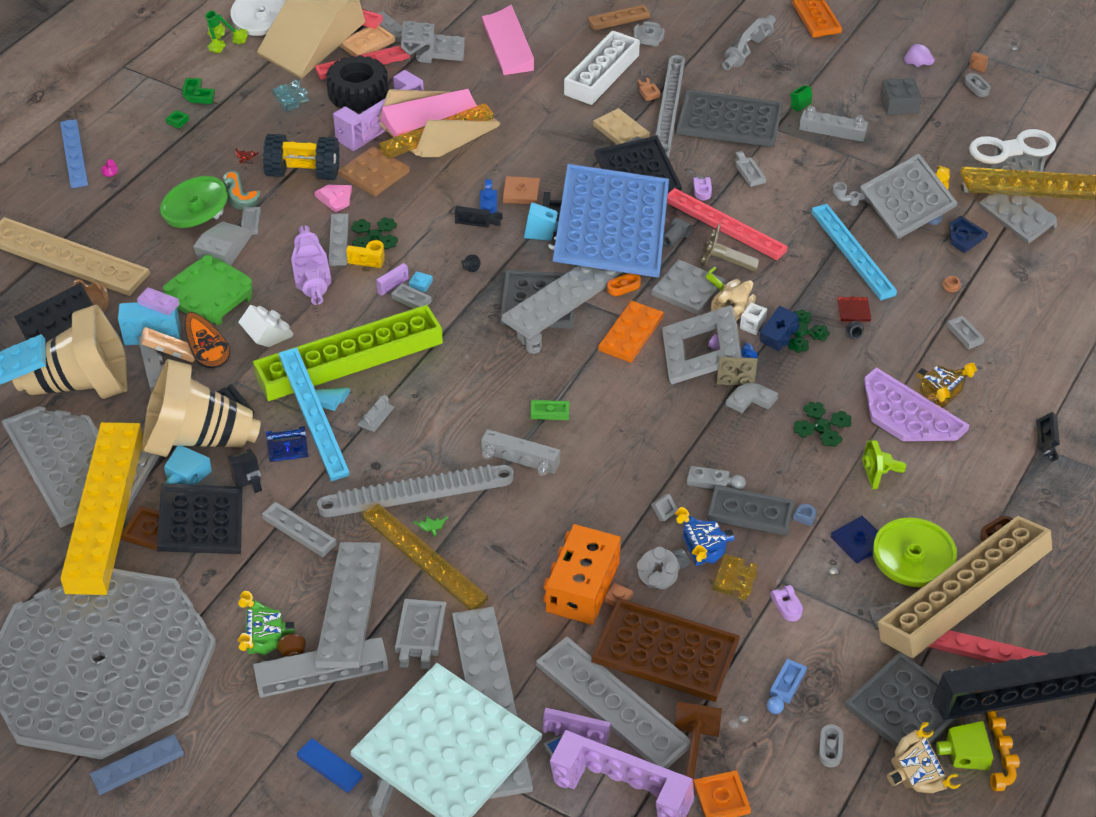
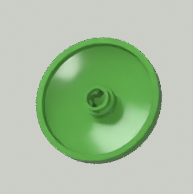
M200 176L191 178L178 184L167 193L161 203L160 212L165 222L173 227L188 228L197 226L210 220L222 210L227 202L228 192L224 183L216 177Z

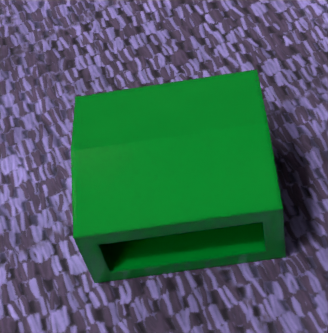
M802 85L790 93L792 109L799 112L811 104V86Z

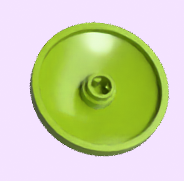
M900 518L885 524L878 531L873 544V557L879 569L893 581L911 587H924L956 563L957 549L951 536L937 524L920 518Z

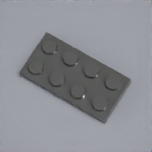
M715 485L707 520L787 536L794 500Z

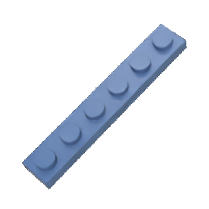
M77 119L60 122L71 188L88 186Z

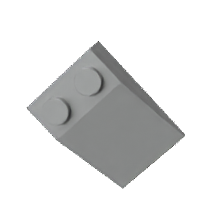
M223 221L204 232L193 246L197 260L202 259L205 255H211L213 258L219 259L231 266L254 233L253 230Z

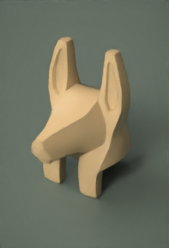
M736 279L727 283L723 290L714 297L711 303V311L732 305L736 321L739 320L749 304L755 303L756 296L752 294L749 297L753 282L749 280L740 284V280Z

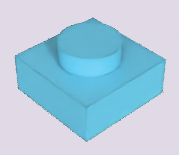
M416 271L409 281V287L426 292L433 281V277Z

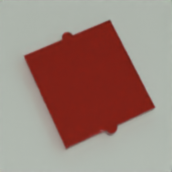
M838 297L841 322H871L868 297Z

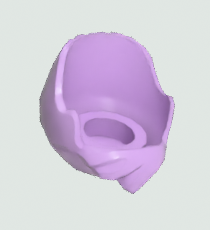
M921 44L912 45L904 57L906 64H914L916 67H920L923 64L932 65L935 61L930 50Z

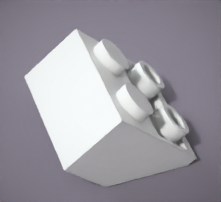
M250 305L239 320V324L255 343L266 347L276 345L294 335L289 329L290 326L281 320L279 313L274 310L268 311L262 306Z

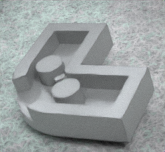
M747 383L739 386L726 400V406L743 413L753 402L769 410L778 399L779 393L760 384Z

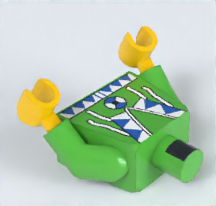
M243 591L240 594L239 606L243 608L249 606V609H246V633L241 634L238 638V642H241L239 645L241 651L248 650V654L258 653L267 655L277 649V643L283 635L295 634V622H283L279 610L269 608L256 600L252 601L253 596L249 591Z

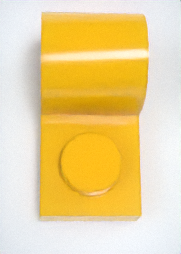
M371 241L367 244L366 248L348 245L346 249L347 263L382 268L385 255L384 245L381 241Z

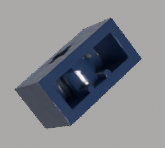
M779 305L759 332L760 342L780 351L783 346L785 347L788 344L790 336L799 329L798 314Z

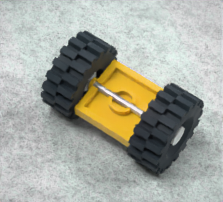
M282 134L266 135L265 146L263 147V169L266 176L284 177L287 171L286 168L291 167L316 169L317 179H337L340 162L338 138L319 137L318 143L314 144L310 142H288L287 136Z

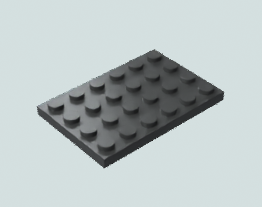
M687 89L676 134L774 147L783 102Z

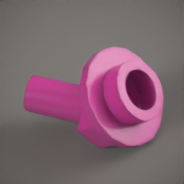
M109 159L105 166L101 167L102 175L112 177L118 172L117 165L112 159Z

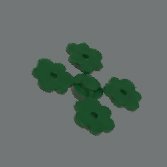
M382 218L381 221L377 222L379 230H370L371 223L365 219L353 222L351 226L352 231H357L359 234L368 232L367 237H358L353 240V246L366 248L369 242L378 240L383 243L384 249L396 247L398 238L393 237L391 234L382 236L381 232L392 231V229L396 228L397 223L394 219Z
M802 309L793 311L798 314L800 326L798 331L793 333L797 337L790 339L788 346L790 350H795L796 353L808 351L809 341L801 337L808 333L812 336V339H819L820 341H825L827 336L830 335L825 325H814L813 328L808 330V326L805 323L811 322L812 314L810 312H805Z
M809 402L808 405L803 407V411L807 413L808 417H814L817 420L814 424L809 423L807 420L802 422L796 421L794 423V433L805 438L808 435H813L814 430H816L818 433H821L820 439L824 446L836 447L837 444L842 442L843 438L839 436V432H832L830 430L831 424L837 425L838 428L850 427L852 417L847 415L845 411H839L838 413H833L832 418L828 421L821 418L822 414L826 412L823 404L820 402Z

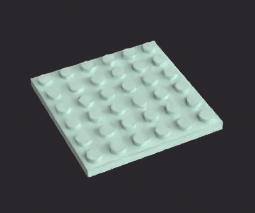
M436 663L351 750V756L435 817H473L542 739V734Z

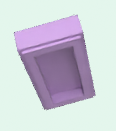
M403 263L376 280L377 293L382 296L409 279L408 266Z

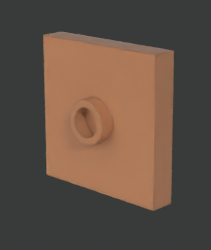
M506 176L503 203L531 204L532 202L537 204L540 178Z

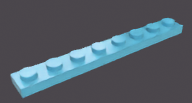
M824 204L812 208L811 214L880 301L896 296L897 290L829 205Z
M293 348L280 352V361L330 481L349 476L348 467L298 349Z

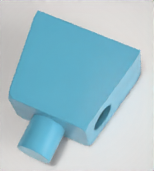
M531 202L524 238L552 240L553 233L557 232L559 222L556 221L558 212Z
M177 446L165 464L164 470L167 481L164 484L196 485L212 472L210 458L184 446Z

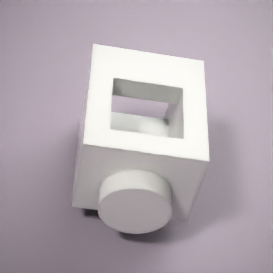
M750 303L741 315L740 329L757 335L758 330L766 320L767 308Z

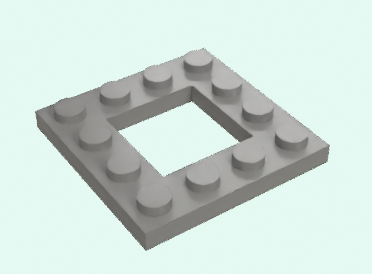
M732 305L662 327L668 375L671 384L718 370L719 357L742 358ZM717 329L720 350L686 360L684 339Z

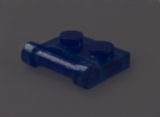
M305 426L299 427V429L279 432L266 431L270 462L309 457ZM300 437V439L273 442V440Z

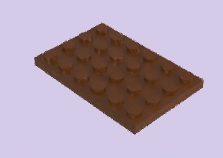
M618 598L592 655L591 662L716 702L737 649L740 636Z

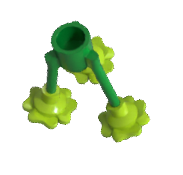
M214 10L208 11L205 14L209 29L207 34L212 40L207 45L209 51L216 54L221 53L223 47L226 46L224 40H218L221 36L225 35L224 31L226 29L220 21L232 31L233 43L239 45L246 42L248 36L246 29H234L221 14L218 15Z

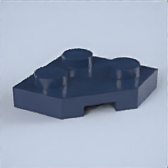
M961 215L949 224L951 245L963 253H966L986 239L988 235L987 231Z

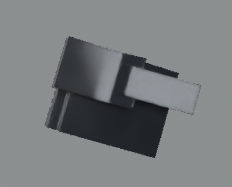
M248 449L246 452H241V454L239 452V454L236 453L234 456H228L232 480L236 487L252 484L254 493L262 491L260 484L261 473L253 451Z

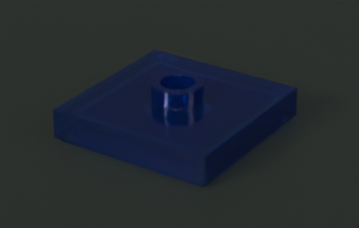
M860 516L831 532L830 537L857 564L873 555V544L878 530L867 519Z

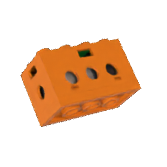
M573 524L571 531H567L565 535L564 547L561 546L559 548L557 562L552 564L550 578L547 577L544 582L543 589L546 590L543 602L546 603V612L594 625L620 563L621 537Z

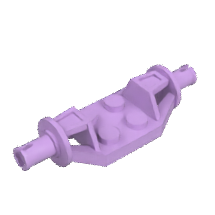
M304 225L305 231L303 226H301L298 230L299 234L294 239L295 248L291 258L296 288L303 291L306 296L311 297V302L317 305L316 299H318V304H321L323 302L322 295L325 294L327 287L332 283L327 254L319 244L317 235L310 232V228Z

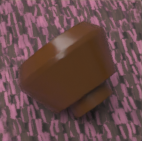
M287 634L277 643V650L282 657L303 654L306 640L298 634Z

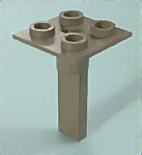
M721 224L717 226L716 230L713 229L709 237L710 241H706L703 248L705 253H703L700 263H702L701 269H704L712 255L754 272L757 270L759 259L717 243Z
M719 357L717 385L755 383L758 358Z

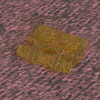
M724 554L713 590L733 595L735 589L740 590L739 597L746 600L748 595L752 593V583L757 578L758 565L751 563L749 567L743 566L744 559ZM740 575L745 577V581L739 580Z

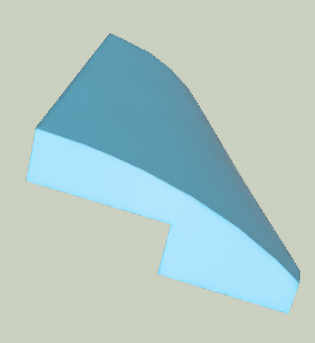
M350 388L320 389L315 391L322 408L335 411L339 403H344L350 393Z

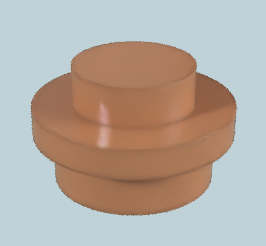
M948 276L943 281L942 286L948 292H957L960 290L961 283L957 277Z

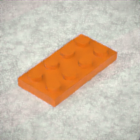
M792 0V5L812 37L842 33V26L825 0Z
M631 300L599 344L598 351L632 363L663 319L664 312Z

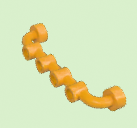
M997 711L987 712L988 726L994 733L995 747L1000 750L1002 767L1007 770V776L1005 777L1003 773H992L990 775V785L994 792L1004 791L1006 786L1011 785L1017 777L1016 768L1020 764L1018 755L1010 754L1009 749L1013 746L1012 737L1010 735H1003L1002 730L1006 728V721L1004 717H997Z

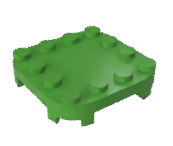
M211 255L203 256L202 259L190 265L163 286L164 294L179 299L180 305L177 309L186 314L188 312L197 313L211 324L216 323V326L223 323L222 317L242 301L249 302L252 299L253 292L252 281L247 275L227 263L213 258Z

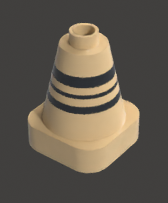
M93 305L73 312L72 327L45 343L46 366L12 380L18 391L26 390L30 395L95 389L102 399L124 393L128 389L126 352L120 337L98 305Z
M170 359L165 361L152 390L146 410L142 440L143 452L167 457L172 446L242 448L246 441L255 443L261 422L260 420L253 419L252 410L191 379V365Z

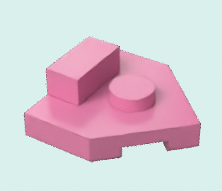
M326 185L314 192L315 197L337 213L350 205L352 185Z

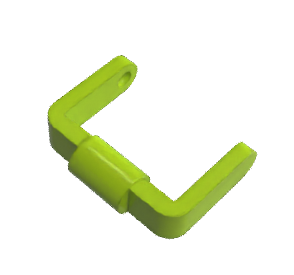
M714 266L706 274V278L722 291L725 285L712 274L716 270Z

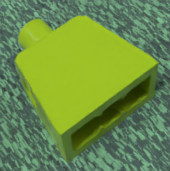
M983 721L952 727L948 731L946 741L936 742L937 754L950 755L952 766L955 768L990 770L993 754Z

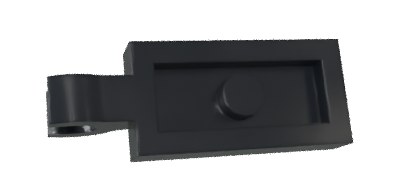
M456 206L455 208L456 224L489 228L490 224L501 226V220H503V213L501 212L490 214V210Z
M1051 412L1037 419L1036 424L1039 449L1044 453L1045 457H1050V462H1054L1059 459L1055 447L1060 445L1057 415Z

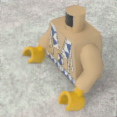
M923 722L919 731L914 730L901 738L895 750V757L891 760L896 770L887 774L888 781L892 786L902 782L906 789L913 788L916 792L935 793L946 790L948 786L956 789L961 785V783L957 785L951 783V778L957 777L958 774H951L946 780L944 779L947 775L927 738L933 735L934 729L928 733L923 731V728L929 725L928 722Z

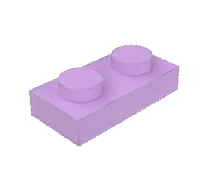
M149 287L137 298L139 305L168 316L180 305L178 298Z

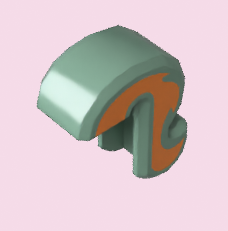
M230 170L224 174L223 183L226 189H229L228 201L232 207L243 210V207H255L259 203L260 191L243 193L238 172Z

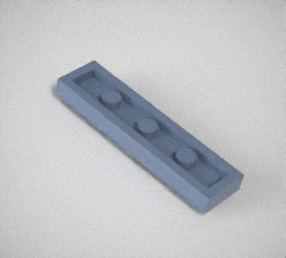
M173 734L90 773V777L99 795H102L183 756L184 753Z

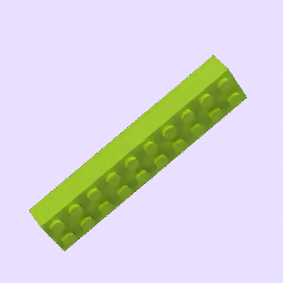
M424 305L295 348L300 353L314 387L443 344L442 327L428 305ZM279 353L253 361L255 377L268 401L294 393L280 361Z

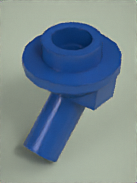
M748 342L744 343L741 348L742 357L757 358L758 353L754 351L753 346Z

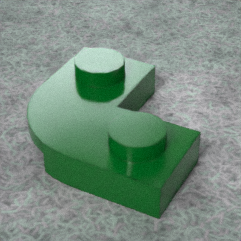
M185 78L182 92L183 97L188 102L212 104L215 89L201 88V78Z

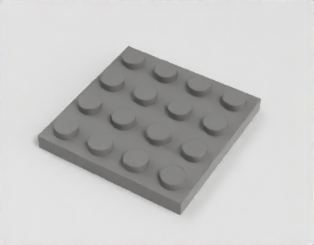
M920 154L913 156L860 186L861 192L897 240L957 206V201Z

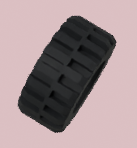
M353 55L349 58H341L340 61L334 62L326 73L328 97L340 109L346 106L352 111H366L385 99L389 91L387 69L377 59H372L369 56L363 57V55H358L354 57Z

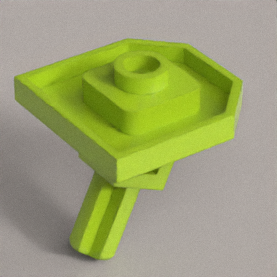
M867 440L862 462L871 488L878 489L882 474H886L889 470L904 473L906 471V463L893 460L891 454L881 452L877 440Z

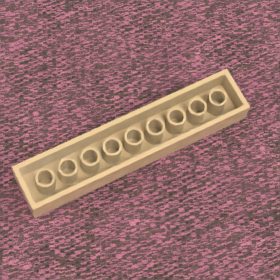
M1020 516L1015 517L879 620L878 627L881 642L914 658L1052 550L1051 530Z

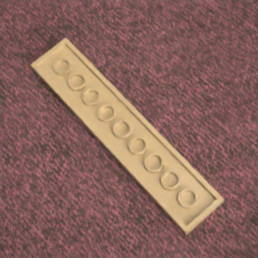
M5 217L0 221L1 250L92 283L96 281L101 286L105 285L106 288L130 296L150 275L149 269Z

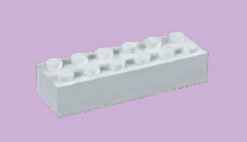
M612 30L564 79V95L592 105L639 56L640 40Z

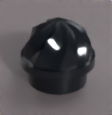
M859 321L850 322L846 326L847 336L851 339L861 338L864 334L863 324Z

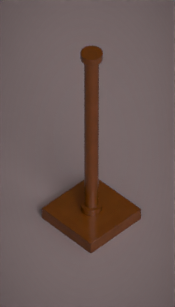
M677 702L675 727L680 731L691 732L685 776L692 778L694 781L700 734L719 737L722 708Z

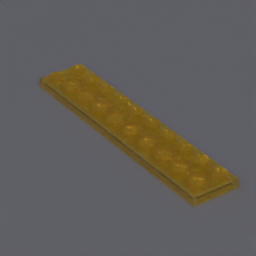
M961 167L960 170L968 191L972 193L1096 200V175Z

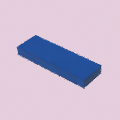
M313 738L297 752V758L346 793H349L363 778L361 772Z

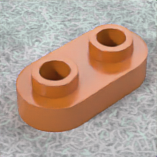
M628 273L611 279L607 283V292L612 296H620L640 288L641 278L637 274Z

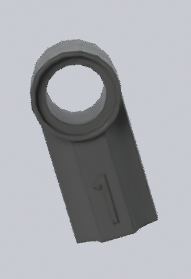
M679 217L674 218L670 228L664 232L663 246L666 248L673 247L682 237L688 238L693 230V225Z

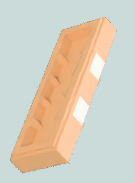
M146 327L142 330V345L192 363L194 362L195 358L187 342Z

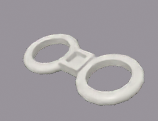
M1028 129L1022 131L1013 140L1002 141L990 136L976 138L971 142L969 150L970 154L982 163L998 164L1005 161L1009 156L1022 155L1023 152L1036 157L1049 155L1055 150L1056 142L1045 131ZM1028 137H1039L1044 139L1049 146L1043 149H1035L1027 146L1023 140ZM982 144H992L999 147L1002 153L998 156H986L981 154L977 147Z

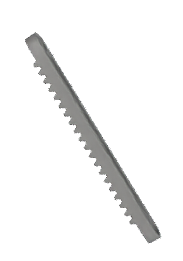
M673 55L669 58L656 135H658L668 158L672 147L685 67V58L681 55Z
M488 464L485 468L479 466L478 469L472 467L469 471L467 469H463L462 472L456 470L455 473L449 471L446 475L440 473L439 476L433 474L430 478L426 475L423 479L417 477L416 480L409 478L407 482L401 480L400 483L393 481L392 484L386 482L384 486L381 484H377L376 487L370 485L367 489L363 486L360 490L354 488L353 491L346 489L344 493L338 491L337 494L321 497L317 502L318 513L323 517L351 514L507 486L513 482L514 473L512 467L508 465L491 467ZM507 473L509 474V476L506 478H502L499 476V474ZM325 504L333 505L330 509L322 508Z

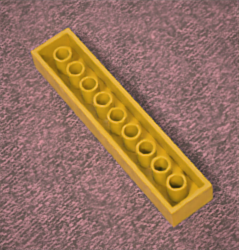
M101 422L60 578L65 594L107 595L142 449L143 433L140 423Z

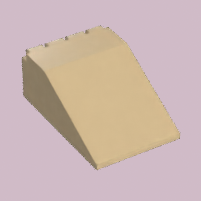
M286 0L258 48L257 54L302 79L365 23L360 1Z
M390 89L383 107L450 92ZM478 106L483 113V120H427L423 133L396 140L420 157H441L499 127L500 122ZM381 110V113H380V116H379V120H380V121H381L382 110ZM380 122L379 126L395 138L388 128Z

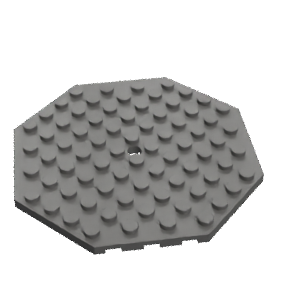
M113 569L107 595L65 594L63 585L52 590L48 588L33 595V599L25 603L20 601L13 605L0 631V714L16 743L24 746L104 759L188 716L217 645L216 639L207 629L203 619L195 611L193 604L182 591L177 580L173 578ZM99 656L105 657V659L98 661L97 663H95L94 659Z

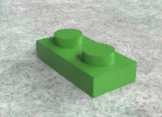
M531 400V419L569 420L570 401Z

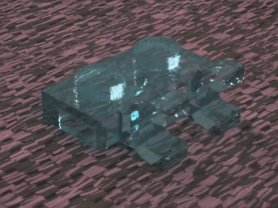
M298 79L292 81L290 86L284 84L272 89L274 97L285 112L299 107L301 102L309 101L308 97L304 95L307 94V90L299 87L301 83Z

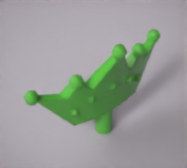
M426 516V523L420 520V523L414 521V524L424 531H432L433 536H436L435 530L441 529L448 517L445 516L443 520L436 518V521Z

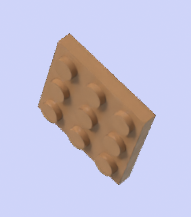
M372 146L339 169L338 176L375 197L409 173L410 169L406 164Z

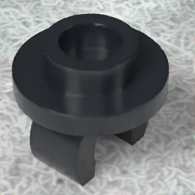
M474 254L468 255L465 260L461 261L463 268L469 272L477 271L481 264L479 257Z

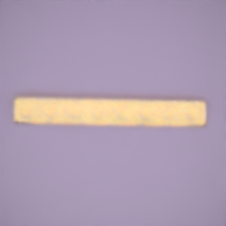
M486 103L441 120L488 121L493 119L494 113ZM425 126L379 143L378 148L387 159L416 149Z
M376 504L363 513V519L469 610L478 609L488 601V595L380 504Z

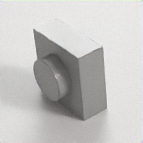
M670 494L663 495L651 504L660 522L667 520L678 510Z

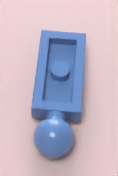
M790 659L786 660L770 689L769 695L772 697L767 701L766 705L770 713L779 714L784 709V702L790 704L806 674V666Z

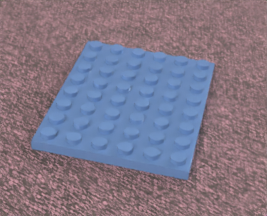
M567 164L553 262L659 278L669 179Z

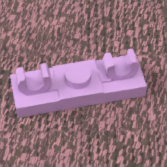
M546 708L542 730L544 733H547V731L554 732L556 736L564 734L565 730L607 745L611 722Z

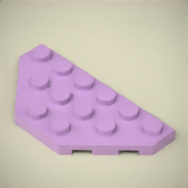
M877 367L865 376L864 385L871 421L901 441H957L969 430V424Z

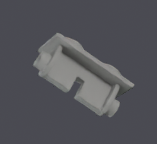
M386 395L379 396L377 402L362 417L358 426L375 432L394 409V406L389 405V398Z

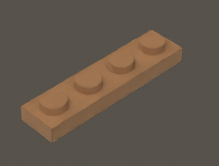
M639 5L588 17V24L593 31L650 18V12L645 5Z

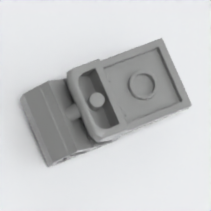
M403 21L401 48L409 55L416 52L417 61L431 63L432 58L463 61L465 37L435 35V24Z

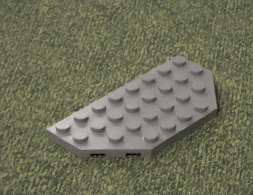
M38 406L3 420L2 425L59 527L62 528L75 522L99 432L91 418L83 414L81 416L71 415V412L56 410L55 412L48 411L45 407Z

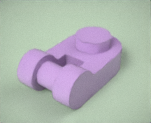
M693 177L694 195L697 199L704 201L711 197L712 186L710 177H705V179Z
M791 585L785 586L782 590L776 589L770 592L774 604L784 619L793 622L802 617V604L795 595Z

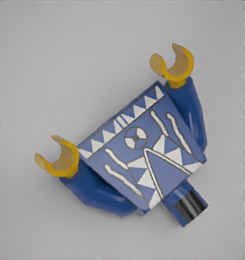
M680 507L675 512V515L678 516L676 518L677 522L680 524L684 523L683 539L696 566L706 562L715 564L725 554L726 543L734 541L733 531L731 529L721 531L715 521L695 519L683 507Z

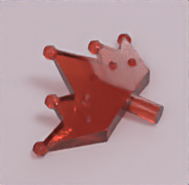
M235 148L237 157L241 159L240 163L244 160H250L259 154V152L256 153L254 150L245 152V150L239 151L238 148Z

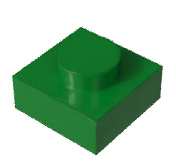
M175 110L165 118L166 124L180 129L189 121V115Z

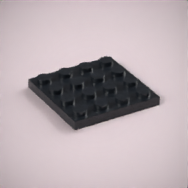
M658 135L595 150L594 155L601 169L669 179L668 193L674 188L682 190L679 179Z
M79 283L14 316L26 340L42 334L46 343L72 327L73 312L93 306L83 285Z
M161 484L157 552L241 554L243 487Z

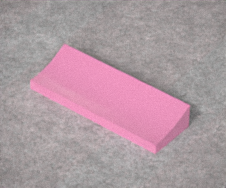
M512 4L496 13L482 16V23L502 74L508 75L534 71V57Z
M469 89L382 107L381 122L398 139L423 133L427 120L479 121L483 120V113L473 100Z

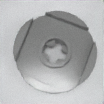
M643 22V25L639 26L638 24L634 27L633 37L640 40V44L656 47L664 39L665 30L660 28L658 23Z
M656 547L646 552L638 561V575L647 587L666 589L677 580L680 564L671 551L663 547ZM663 565L661 567L663 571L660 573L658 571L654 572L655 567Z

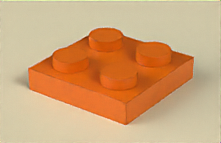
M737 770L694 779L693 787L704 817H738L751 813V807Z

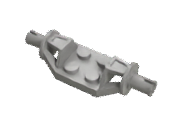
M768 15L767 18H757L726 50V60L722 63V67L725 70H730L732 66L735 68L741 67L745 62V58L751 53L747 42L751 39L760 43L765 37L771 36L774 31L773 24L776 22L775 17Z

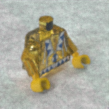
M968 363L964 368L958 370L936 366L929 372L921 368L916 375L918 379L922 380L920 392L925 398L944 408L963 391L966 377H973L977 368L975 363Z

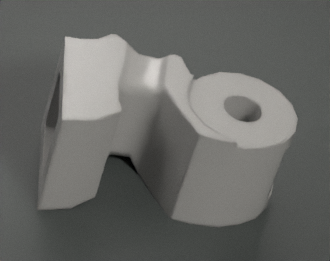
M517 332V339L522 342V345H526L528 353L537 354L541 351V333H538L531 339H527Z

